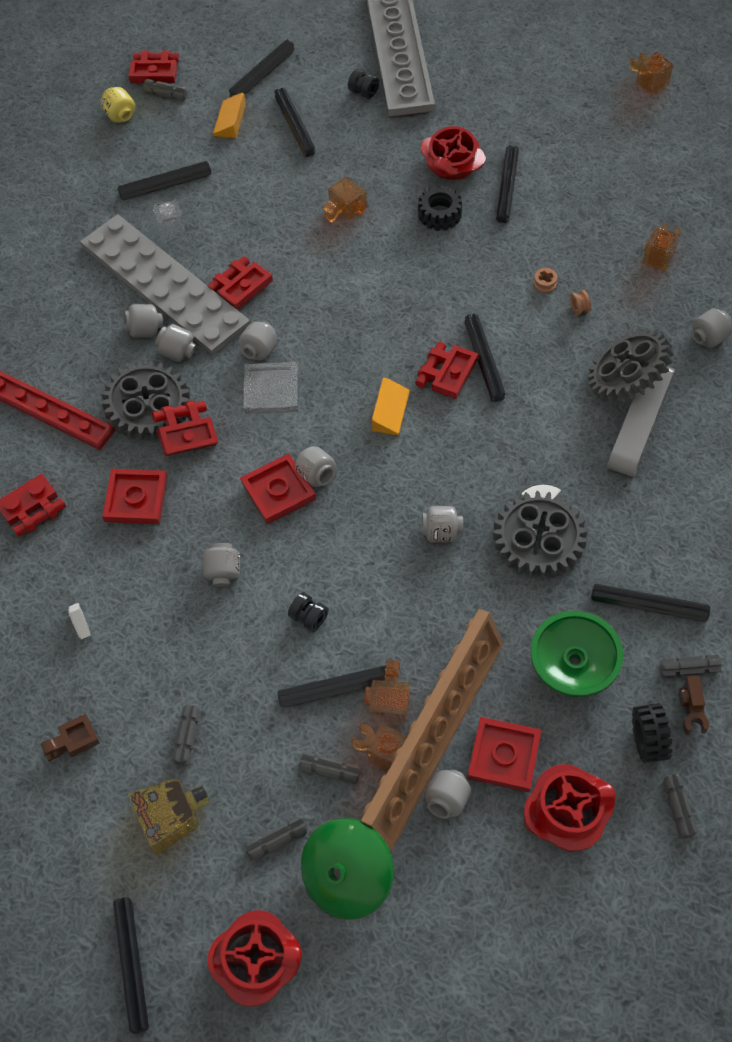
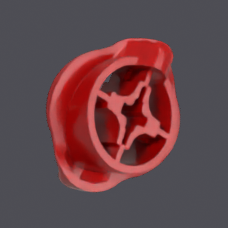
M450 126L442 128L433 136L426 138L421 144V153L426 159L427 166L437 176L444 179L458 180L465 178L473 171L482 168L485 163V155L480 149L477 139L470 131L462 127Z
M568 764L555 765L541 774L534 790L528 797L524 806V825L528 831L556 845L560 849L572 852L586 850L593 846L603 834L605 825L614 810L615 790L610 783L576 766ZM555 789L557 792L556 800L551 805L546 806L545 794ZM592 808V822L583 827L582 814L587 809Z
M254 910L238 917L224 933L214 940L208 953V969L212 978L226 991L227 995L235 1003L246 1007H256L271 1000L286 983L292 980L299 970L302 950L296 937L283 926L275 915L267 911ZM251 933L250 941L246 946L235 948L234 951H228L236 939ZM261 934L273 939L279 946L281 953H275V949L266 948L261 942ZM251 952H258L259 959L257 964H251L249 958ZM227 962H233L234 966L245 969L248 975V983L236 978L229 970ZM274 964L281 965L278 972L271 979L258 983V976L263 969L273 968Z

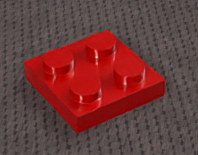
M289 453L240 477L241 484L266 524L316 500L315 492L309 483L296 471L295 462Z
M111 469L102 515L104 522L160 524L168 477L166 471Z
M480 717L467 779L530 793L541 729Z

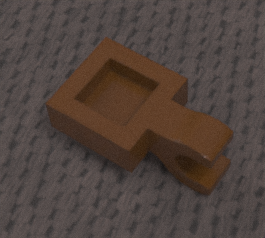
M689 676L683 688L679 689L680 705L682 707L686 706L687 717L683 723V731L686 735H689L692 731L691 723L696 722L700 725L702 734H706L709 722L704 713L705 701L700 676Z
M84 714L57 727L61 735L46 740L40 745L48 762L61 756L66 750L73 757L100 743L87 715Z

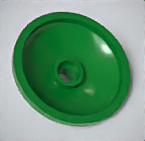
M565 611L549 617L538 627L532 639L530 656L537 676L550 689L570 697H588L604 691L616 680L623 664V647L616 631L602 618L583 611ZM576 658L580 661V664L573 665L569 660Z
M339 818L322 824L306 841L301 857L302 879L309 896L319 908L336 918L354 920L370 915L382 906L391 891L394 866L390 850L384 839L375 829L359 820ZM334 868L340 871V879L335 876Z

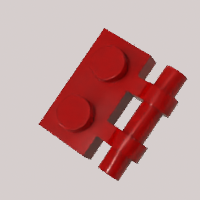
M143 50L142 53H133V60H131L129 70L130 83H144L147 79L154 80L155 83L157 81L175 83L178 69L177 62L180 60L179 53H170V50H163L162 53H150V50Z
M245 256L238 261L234 260L231 262L226 271L215 275L212 278L213 281L207 285L214 292L220 289L218 295L237 310L273 282L272 274L255 262L249 265L250 262Z
M438 342L435 348H431L426 364L420 367L415 384L420 388H424L427 382L433 381L432 391L457 400L478 361V353L456 345L453 346L449 353L445 351L447 346L443 342ZM437 364H443L440 370L435 369Z
M189 401L185 402L183 406L174 408L165 406L160 411L152 412L154 423L160 421L166 423V427H161L157 430L164 457L210 447L218 443L211 417L200 419L199 413L207 411L204 401L197 403ZM183 416L189 418L188 422L177 424L176 418Z
M41 473L0 499V513L10 526L21 521V523L12 528L15 534L20 537L26 532L31 533L36 530V526L48 518L52 520L57 517L58 512L66 508V505L61 498L53 503L50 502L57 498L58 495ZM41 507L43 508L42 510H40L39 512L35 513V514L32 515L31 517L28 516L29 514L33 513V512L36 511L37 509H39V508H41Z

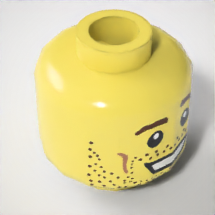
M121 87L107 89L101 98L102 110L115 123L128 121L134 114L135 103L126 90Z

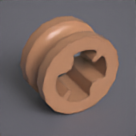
M550 268L537 270L534 277L535 289L541 293L552 292L557 285V273Z
M582 290L578 295L571 293L570 304L575 315L580 316L583 311L590 313L591 302L587 292Z

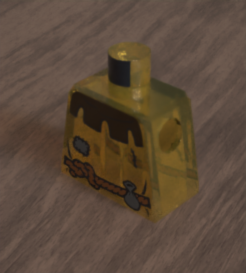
M172 779L128 794L150 847L156 856L197 828L199 822L193 810L210 802L203 785L185 793L179 779Z

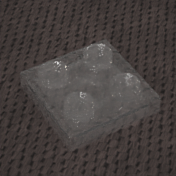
M298 362L245 364L244 414L298 412Z

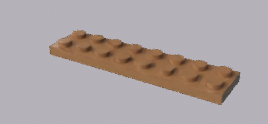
M479 609L474 619L469 621L466 633L460 644L455 646L450 662L446 669L441 671L438 683L432 694L427 696L421 714L410 726L407 739L403 746L396 751L393 764L388 773L381 778L378 791L363 811L361 822L375 829L381 835L390 852L394 848L504 644L488 611Z

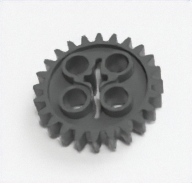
M646 328L642 333L636 329L631 336L626 332L623 339L620 340V338L616 337L613 345L607 343L606 347L608 349L598 352L601 357L592 360L594 366L588 368L591 373L587 375L590 381L588 384L598 398L601 397L604 402L609 399L611 403H614L619 398L621 403H624L627 396L634 400L636 393L640 392L641 395H645V388H655L653 382L662 381L663 378L660 374L669 372L667 365L673 363L670 357L674 355L671 350L672 346L663 333L658 334L655 329L650 332Z
M152 360L148 362L147 366H143L142 362L138 361V367L135 368L128 363L127 371L118 368L119 376L111 374V383H105V391L102 392V407L105 410V418L110 419L111 427L118 426L120 434L128 430L129 438L138 433L140 440H143L145 434H149L151 440H154L157 430L161 427H166L164 421L153 422L152 412L160 411L157 409L165 406H171L172 408L183 406L185 402H189L190 398L186 381H181V374L176 373L173 375V367L163 370L162 362L157 367H153ZM182 417L176 418L177 424L182 423Z
M536 491L535 498H531L525 492L523 501L515 496L513 505L506 502L504 511H499L498 520L494 521L493 540H497L495 541V550H501V560L509 558L507 567L510 568L515 564L518 565V574L522 573L524 569L528 570L529 578L534 575V572H539L540 578L544 579L545 572L548 571L554 578L558 568L563 573H566L568 564L573 567L576 566L577 558H582L583 549L586 547L587 539L585 538L588 530L584 528L585 519H578L580 510L570 511L572 502L569 501L563 505L561 503L562 496L560 495L553 500L551 499V492H548L545 498L541 497L539 491ZM546 514L547 517L538 555H533L541 515ZM530 517V518H532V519H534V520H533V521H527V520H524L523 518ZM553 523H558V524H561L562 526H561V527H555V526H553L552 524H553ZM523 541L528 543L529 545L522 546L519 545L517 542ZM548 547L554 548V549H556L557 551H555V552H550V551L546 550V548H548Z

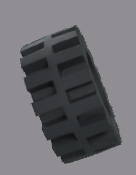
M436 185V188H433V186L429 187L428 191L424 190L422 195L419 196L418 218L424 226L427 224L428 229L434 227L435 231H439L440 228H443L445 231L448 230L449 226L453 228L455 223L458 224L462 217L461 195L456 193L454 188L449 190V186L441 188V185ZM443 205L448 207V209L438 211L432 209V207Z
M657 703L633 707L632 729L637 751L642 762L649 763L669 760L672 757L671 729L662 704Z

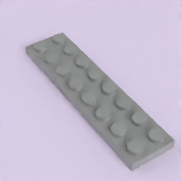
M366 0L388 116L435 111V102L413 1Z
M118 214L80 241L82 248L148 303L154 305L166 318L175 325L193 333L194 341L212 356L250 325V320Z

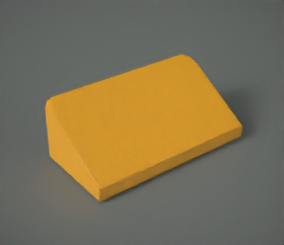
M244 93L223 100L213 136L237 137L246 106Z
M383 378L372 416L373 432L399 436L410 393L409 389L390 379Z

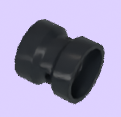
M357 68L349 77L348 89L354 93L360 92L363 97L371 99L378 91L380 80L372 74L366 75L365 71Z
M302 592L290 605L288 617L296 622H303L306 629L315 632L325 621L329 608L322 603L313 602L310 595Z

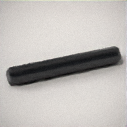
M284 40L229 89L230 97L240 93L245 95L294 51L293 42Z
M284 87L276 89L274 92L275 98L303 155L306 157L314 155L316 152L315 146L287 90Z
M508 145L506 147L496 220L499 223H507L510 219L519 148L516 145Z
M207 161L119 185L118 193L121 200L129 199L209 176L211 168Z
M476 313L468 314L465 317V325L474 351L478 353V363L490 398L493 402L502 401L505 399L506 392L481 321Z
M594 584L591 598L597 602L704 622L710 616V605L602 584Z
M388 664L281 689L277 692L280 706L285 708L396 681V673L393 665Z
M122 897L114 900L113 908L129 1031L132 1034H139L147 1031L149 1024L133 905L129 897Z

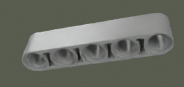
M668 367L669 372L661 373L660 375L663 380L654 381L655 388L653 389L645 388V395H641L640 392L636 393L610 455L607 469L631 477L635 476L645 451L644 449L670 387L675 369Z

